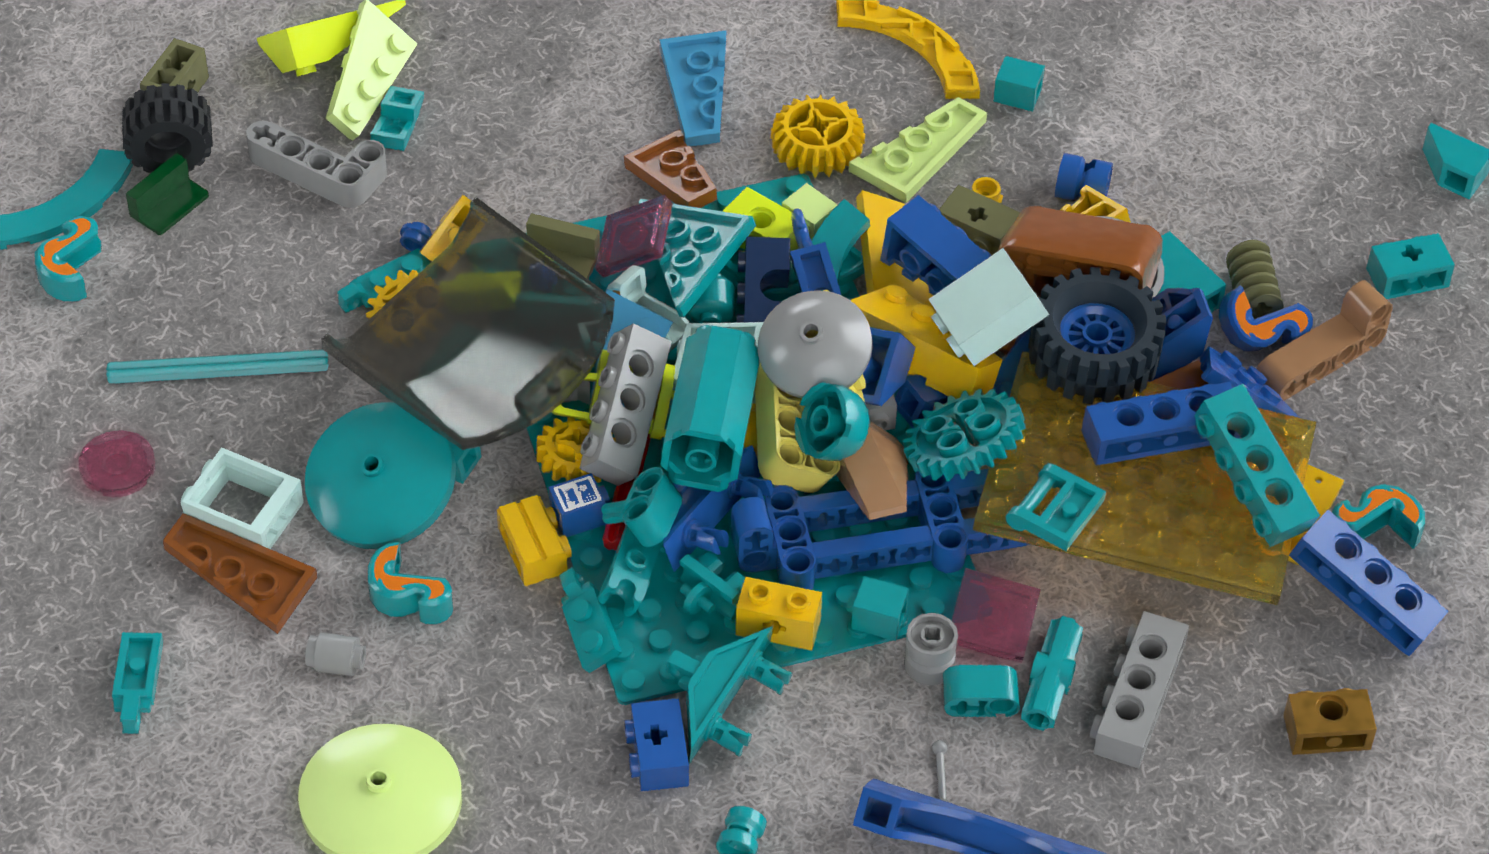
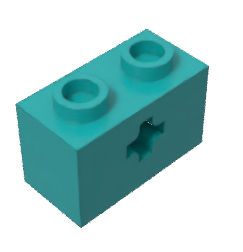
M1437 233L1371 246L1366 269L1377 291L1386 299L1449 287L1455 264L1441 236Z

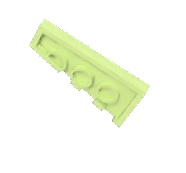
M364 0L359 4L357 10L359 17L356 25L352 27L349 37L351 44L341 64L343 71L340 80L336 82L326 119L351 140L356 139L361 134L417 46V43L369 0Z
M958 97L927 115L924 122L917 127L912 128L909 126L900 131L899 137L890 143L882 142L873 147L872 153L864 158L858 156L849 162V172L907 203L986 123L987 112Z

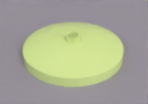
M372 724L351 729L334 737L315 753L302 774L298 801L301 819L308 835L326 854H428L446 839L455 826L461 810L462 787L456 763L449 752L434 738L417 729L403 725Z

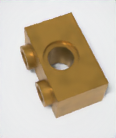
M1342 688L1336 691H1301L1296 694H1288L1284 720L1292 755L1371 750L1377 727L1367 689L1353 690Z

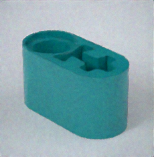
M955 665L943 672L944 710L948 715L952 717H996V714H1005V717H1011L1019 712L1018 673L1014 668L1004 665Z

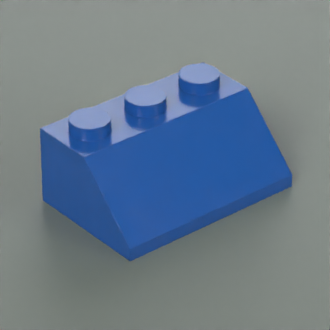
M870 327L872 353L867 368L863 373L866 387L862 389L866 404L882 406L905 383L916 347L901 333Z

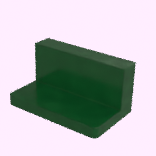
M177 153L126 193L130 217L157 235L164 234L209 197V192L189 178L187 160Z

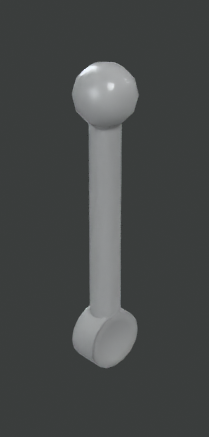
M937 740L932 745V751L936 755L938 799L949 802L946 799L944 754L947 752L948 747L944 741Z

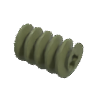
M1247 240L1234 246L1226 257L1232 290L1240 285L1243 287L1252 309L1253 318L1257 319L1283 309V300L1278 288V280L1275 276L1276 273L1269 246L1259 240Z

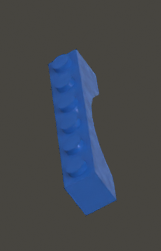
M874 778L863 786L853 826L886 837L929 844L963 854H1107Z

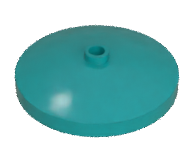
M395 402L365 405L337 419L317 440L309 456L305 471L307 501L312 513L320 524L332 536L344 543L363 549H379L391 542L403 544L428 529L444 511L455 484V456L452 446L442 429L431 417L421 410Z

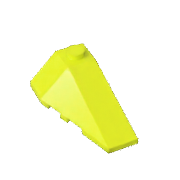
M396 0L376 5V7L387 17H390L404 7L406 3L405 0ZM356 10L286 28L258 37L257 42L282 73L295 70L298 77L316 72V64L330 60L351 44L349 37L359 15Z

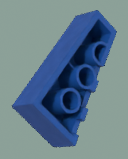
M918 195L887 219L880 261L888 266H891L893 263L898 264L904 268L902 270L903 276L912 282L919 278L928 285L929 293L934 296L992 255L971 241L962 228L954 226L948 221L934 204L928 203Z

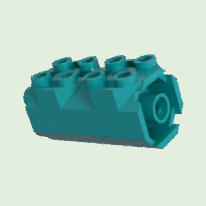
M702 325L696 329L695 334L686 338L660 463L668 471V478L672 483L721 492L728 488L729 482L738 479L760 364L758 347L755 345L756 340L750 333L719 326Z

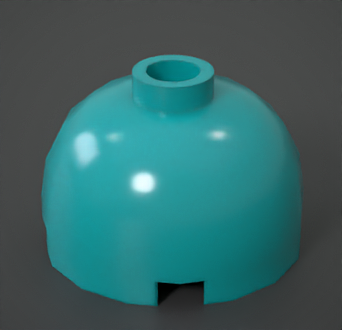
M821 382L811 387L800 402L801 406H805L802 418L796 417L794 424L796 441L801 451L815 459L840 461L855 454L863 446L869 430V412L864 401L854 391L842 385Z

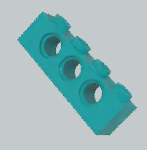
M1244 384L1204 400L1194 415L1196 427L1201 436L1208 439L1215 451L1214 456L1218 466L1227 472L1234 484L1233 489L1237 499L1242 504H1245L1253 517V526L1258 535L1264 537L1269 547H1272L1308 531L1320 514ZM1227 429L1236 431L1241 438L1233 437ZM1247 462L1257 465L1260 471L1252 470L1247 465ZM1266 495L1275 497L1279 505L1271 503Z

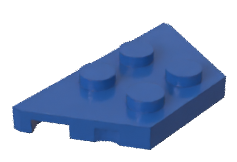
M1210 346L1199 357L1201 362L1200 369L1203 371L1201 377L1209 384L1231 382L1233 388L1244 384L1261 415L1300 440H1303L1312 430L1282 400L1275 390L1265 384L1267 378L1253 366L1245 369L1241 366V361L1229 351L1225 350L1221 354Z

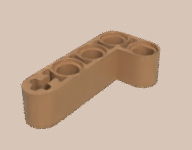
M1362 280L1353 285L1346 293L1340 314L1269 354L1259 363L1256 369L1267 378L1265 384L1275 390L1282 400L1285 401L1316 382L1314 379L1319 381L1344 366L1343 362L1347 364L1371 350L1370 346L1373 348L1378 346L1387 333L1393 305L1370 283Z

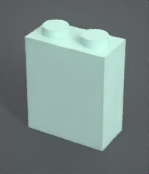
M1004 248L928 299L936 310V313L931 316L943 335L948 331L952 334L946 340L958 358L965 354L973 366L1049 315Z

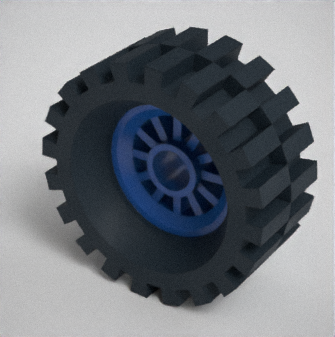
M1090 267L1089 275H1083L1079 268L1071 270L1069 280L1061 274L1054 278L1053 287L1046 284L1041 290L1039 300L1049 315L1031 327L1028 348L1030 349V364H1036L1035 374L1039 379L1048 376L1046 384L1048 388L1055 391L1058 387L1064 388L1063 397L1073 400L1075 394L1084 396V404L1093 405L1094 397L1102 398V402L1108 403L1114 402L1115 395H1119L1122 400L1132 398L1133 389L1139 393L1146 389L1148 380H1153L1159 365L1165 336L1166 315H1162L1163 306L1160 300L1152 301L1154 292L1148 286L1141 290L1138 289L1139 280L1130 275L1127 281L1120 279L1121 271L1111 269L1109 276L1101 275V267Z

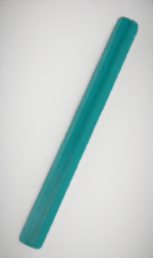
M320 349L115 361L107 363L106 376L108 383L118 384L321 372L328 370L329 358L327 350Z

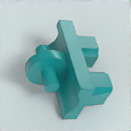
M706 551L696 559L689 554L685 555L680 560V565L683 567V573L680 578V584L682 585L680 593L686 596L683 606L684 610L692 615L702 609L708 614L716 610L731 622L735 620L736 607L745 577L739 572H733L725 580L717 576L722 572V562L719 557L710 551Z

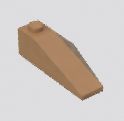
M871 421L863 446L855 454L840 460V470L835 474L869 520L907 512L908 460L903 450L904 447L896 437Z

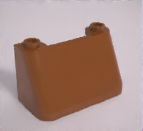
M1029 206L1020 212L1002 239L999 250L1004 248L1031 286H1034L1037 274L1054 278L1062 274L1069 280L1071 270L1080 268L1083 275H1089L1090 267H1101V275L1109 276L1111 269L1121 271L1120 279L1127 281L1130 275L1139 280L1138 289L1141 290L1146 286L1150 289L1152 287L1162 255V237L1157 230L1146 224L1130 223L1041 206Z

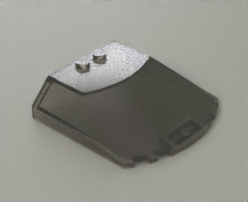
M475 197L470 202V211L454 240L439 256L353 335L342 339H334L328 333L321 338L322 349L419 421L460 449L465 450L502 440L524 430L556 409L577 389L594 367L605 346L613 321L615 299Z

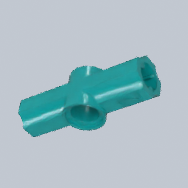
M1061 616L1058 619H1051L1042 650L1036 653L1029 679L1030 688L1025 698L1021 720L1025 721L1031 728L1042 731L1054 728L1064 694L1068 695L1070 688L1068 687L1069 685L1071 686L1076 667L1075 657L1083 636V627L1078 625L1073 618Z

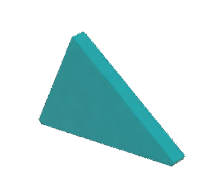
M640 199L638 203L679 317L684 318L742 245L746 237L756 227L753 216Z

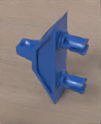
M753 445L743 449L738 479L729 482L728 488L721 492L674 484L682 495L683 500L670 532L663 539V546L673 572L681 566L680 560L685 555H690L697 547L717 555L721 554L719 546L728 547L729 535L727 531L718 530L714 527L741 497H758L764 500L763 496L765 495L772 497V482L759 478L761 474Z

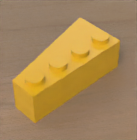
M891 284L850 300L863 312L870 327L901 333L916 347L908 374L921 375L927 378L925 385L947 396L952 395L955 399L960 398L963 391H967L968 395L971 396L978 389H982L984 395L993 389L1003 359L993 353L973 366L965 354L958 358L946 340L952 335L950 331L943 335L931 318L935 314L934 309L916 300L904 288Z

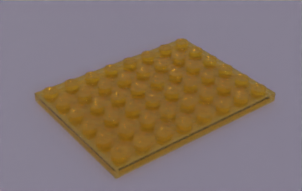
M1022 351L1010 397L1015 398L1025 418L1026 429L1022 430L1024 437L1015 441L1016 449L1005 450L1006 459L996 458L993 460L995 466L993 468L989 467L974 520V531L1278 605L1293 537L1269 547L1265 538L1258 535L1253 526V517L1246 505L1237 499L1233 489L1234 484L1227 472L1218 466L1214 456L1215 451L1211 445L1095 465L1081 432L1086 406H1091V404H1084V396L1075 394L1073 400L1063 397L1064 388L1058 387L1055 391L1046 386L1048 376L1039 379L1035 374L1036 364H1030L1029 353ZM1147 382L1146 389L1141 393L1133 389L1132 397L1149 396L1182 389ZM1115 395L1114 401L1122 400L1119 395ZM1094 397L1093 405L1102 402V398ZM1258 408L1304 486L1317 422ZM1247 462V465L1252 470L1260 471L1257 465ZM1047 463L1057 465L1106 491L1104 502L1067 552L1026 530L1017 531L1013 529L1006 521L1008 512L1012 507L1019 506L1039 480L1038 474ZM1051 488L1033 513L1041 516L1060 491V488ZM1266 495L1271 503L1279 505L1275 497Z

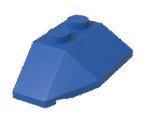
M1167 288L1152 298V301L1160 300L1163 306L1162 315H1166L1165 336L1159 365L1153 380L1188 365L1204 352L1213 316L1204 292L1200 288Z

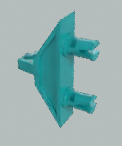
M773 626L709 651L705 658L699 655L692 658L677 650H674L668 658L666 671L679 679L678 686L687 692L689 764L704 742L709 740L715 741L735 753L738 757L742 755L743 746H748L752 734L722 719V716L745 680L755 679L779 695L783 693L784 684L788 685L793 674L791 671H787L763 657V653L771 643Z

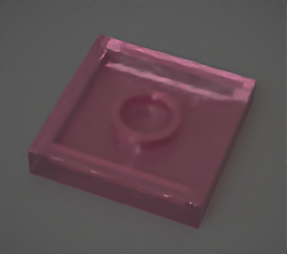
M666 195L607 215L595 270L603 278L627 270L633 265L638 266L662 257L673 203Z
M965 568L951 620L958 632L957 646L1022 663L1041 589Z

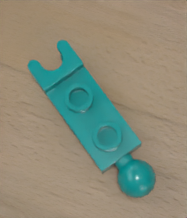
M625 526L607 577L603 581L598 594V601L604 604L610 595H619L625 603L624 615L632 616L644 599L663 541L652 547H644L629 528Z

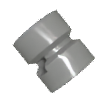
M927 613L914 618L908 625L904 656L905 671L911 679L920 684L937 685L942 683L943 672L947 668L955 666L958 632L956 626L949 618L941 614Z

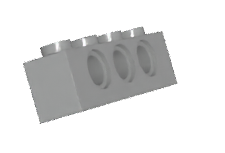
M634 323L612 335L607 346V351L609 352L608 361L598 380V384L601 386L598 399L592 406L589 415L590 420H592L588 435L581 445L580 452L583 456L579 469L592 473V475L616 486L637 478L672 341ZM611 432L614 434L616 442L614 441Z
M1146 611L1143 612L1139 625L1131 624L1125 646L1130 647L1128 654L1120 653L1113 676L1118 677L1116 685L1108 684L1102 701V707H1105L1106 711L1104 716L1096 715L1091 728L1090 738L1096 739L1093 754L1138 769L1140 768L1185 648L1189 629L1188 624Z

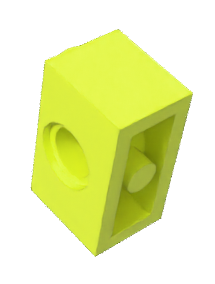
M746 187L723 210V212L753 216L756 227L748 237L790 238V251L799 249L792 226V212L751 188ZM746 239L740 246L744 250L746 247Z

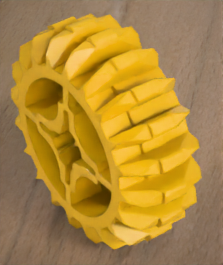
M807 94L803 101L793 98L791 105H783L780 113H776L773 120V127L771 128L773 153L777 154L779 163L786 162L789 171L798 167L800 174L811 171L814 178L817 177L819 172H824L830 177L833 169L842 174L845 166L849 167V162L858 156L860 157L863 144H865L862 118L858 117L856 109H849L847 101L837 103L835 96L829 100L823 99L821 94L817 99H811Z

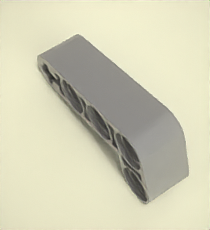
M257 121L252 123L246 130L251 162L343 207L354 208L363 204L387 177L385 148L379 141H362L346 157H343L272 122Z

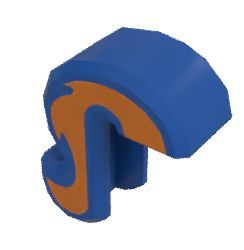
M1241 285L1223 296L1219 306V321L1223 332L1232 345L1243 351H1259L1275 343L1280 336H1282L1281 342L1288 344L1309 332L1313 325L1311 312L1299 303L1254 319L1252 309Z

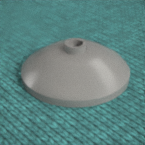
M807 291L785 299L766 317L758 337V356L766 376L777 388L798 398H803L811 387L821 382L849 388L864 373L872 353V334L863 312L849 299L828 291ZM810 330L818 331L814 338H807L805 336Z

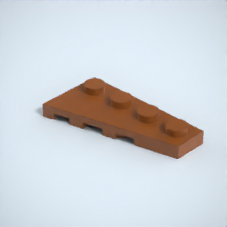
M185 513L180 516L163 539L164 550L277 634L317 579L316 568Z

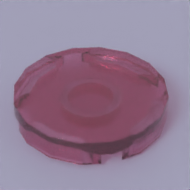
M124 430L109 431L94 437L83 447L79 456L80 476L86 487L93 492L95 489L98 492H102L103 496L112 498L128 496L141 490L147 484L151 474L153 476L156 470L154 450L147 439L137 433Z

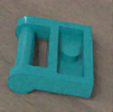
M1047 463L1038 474L1039 480L1019 506L1012 507L1008 512L1006 521L1013 529L1017 531L1026 530L1067 552L1104 502L1106 491L1057 465ZM1051 488H1060V491L1041 516L1033 513Z

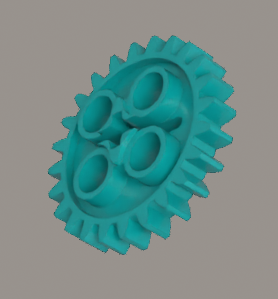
M978 389L971 396L968 395L967 391H963L958 399H955L952 395L948 396V403L944 405L935 402L934 406L936 409L933 411L923 410L924 419L913 420L914 428L905 431L908 438L903 440L905 447L903 450L913 471H919L923 478L931 475L932 480L936 481L944 474L946 481H950L955 474H959L961 479H965L968 471L973 470L978 475L981 472V467L984 465L993 468L995 466L994 459H1006L1005 450L1017 448L1015 441L1024 437L1022 430L1026 429L1025 418L1015 398H1008L1005 391L997 395L995 389H991L984 395L982 389Z

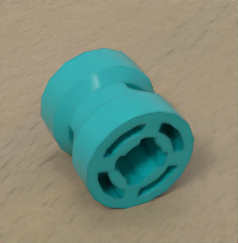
M731 807L725 819V826L727 828L720 833L716 849L720 854H756L758 851L757 839L763 836L767 826L766 818L759 811L750 807Z

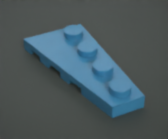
M727 30L659 39L660 53L680 128L684 135V142L687 146L720 143Z

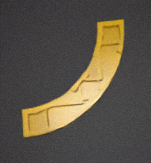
M836 0L837 27H852L875 31L903 42L925 58L935 70L942 83L945 99H956L958 97L961 99H980L979 81L971 61L967 60L960 51V45L935 23L900 6L898 9L880 5L879 0Z

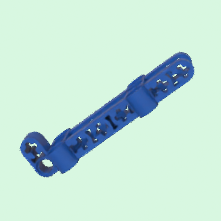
M1016 466L982 469L978 475L974 471H968L965 479H961L959 474H955L950 481H946L944 474L934 481L931 475L923 478L920 472L916 471L915 480L907 481V512L873 520L867 518L847 490L799 497L797 491L787 485L774 486L772 497L765 495V501L758 497L741 499L733 505L731 510V536L740 569L746 572L776 569L780 584L809 590L813 589L815 579L927 561H931L938 571L953 573L959 571L964 566L966 555L1023 547L1039 539L1038 536L1026 530L1017 531L1010 527L1006 521L1008 513L963 519L960 511L963 508L1009 502L1021 497L1026 492L1027 487L1021 469ZM911 516H918L921 525L813 543L809 532Z

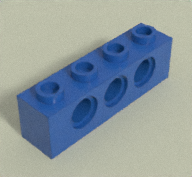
M1231 382L1206 384L1196 388L1171 390L1161 394L1135 396L1131 399L1108 403L1100 402L1095 405L1086 406L1081 432L1095 465L1210 446L1211 444L1208 439L1202 437L1199 433L1194 415L1204 400L1233 387ZM1227 429L1233 437L1240 438L1236 431Z
M1329 510L1308 530L1289 554L1293 560L1408 656L1417 649L1449 612L1433 595L1426 593L1413 582L1405 571L1394 566L1379 553L1374 545L1362 539L1349 528V525L1343 519L1336 517Z

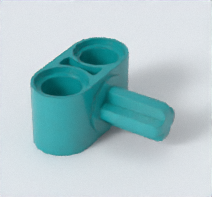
M652 467L643 471L636 478L626 500L605 503L602 506V520L606 524L624 522L642 546L652 547L667 537L683 498L660 467Z

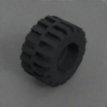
M162 83V86L158 87L150 85L147 86L145 91L138 90L135 92L134 98L129 97L125 102V107L122 109V135L125 156L127 159H132L134 166L143 167V171L148 173L156 170L176 153L187 160L188 171L194 170L195 165L201 166L205 162V157L210 156L211 147H213L210 105H207V100L203 96H198V92L194 89L186 90L184 85L179 84L169 86V83Z

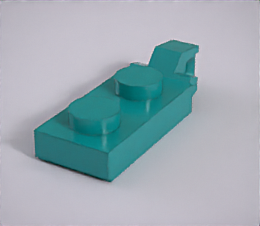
M419 248L352 280L349 285L337 291L338 304L345 313L362 305L366 308L373 307L367 301L370 298H377L378 293L374 287L377 285L384 288L387 275L396 280L399 270H402L408 276L412 270H416L422 276L425 274L434 281L438 279L437 270L419 252Z
M571 567L559 575L562 588L567 594L561 598L562 609L581 666L584 670L591 673L620 655L622 651L605 603L601 604L598 601L597 597L600 591L590 581L586 582L584 575L578 574Z
M122 633L112 698L114 712H121L120 722H122L123 734H139L142 713H151L155 700L164 642L162 633Z

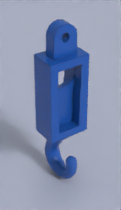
M799 208L794 209L791 213V220L799 249L790 251L800 292L827 289L829 292L841 295L826 242L813 245L802 210Z

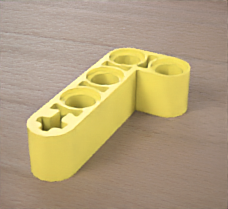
M760 363L755 386L759 472L764 479L770 480L774 485H787L795 490L807 493L817 492L837 474L841 463L840 461L815 459L801 451L796 441L794 424L796 417L802 418L804 406L800 405L802 398L789 395L777 388L766 376Z

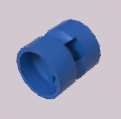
M1064 153L1057 176L1055 197L1075 201L1078 197H1081L1080 190L1085 185L1107 197L1113 163L1097 159L1086 163L1083 156Z

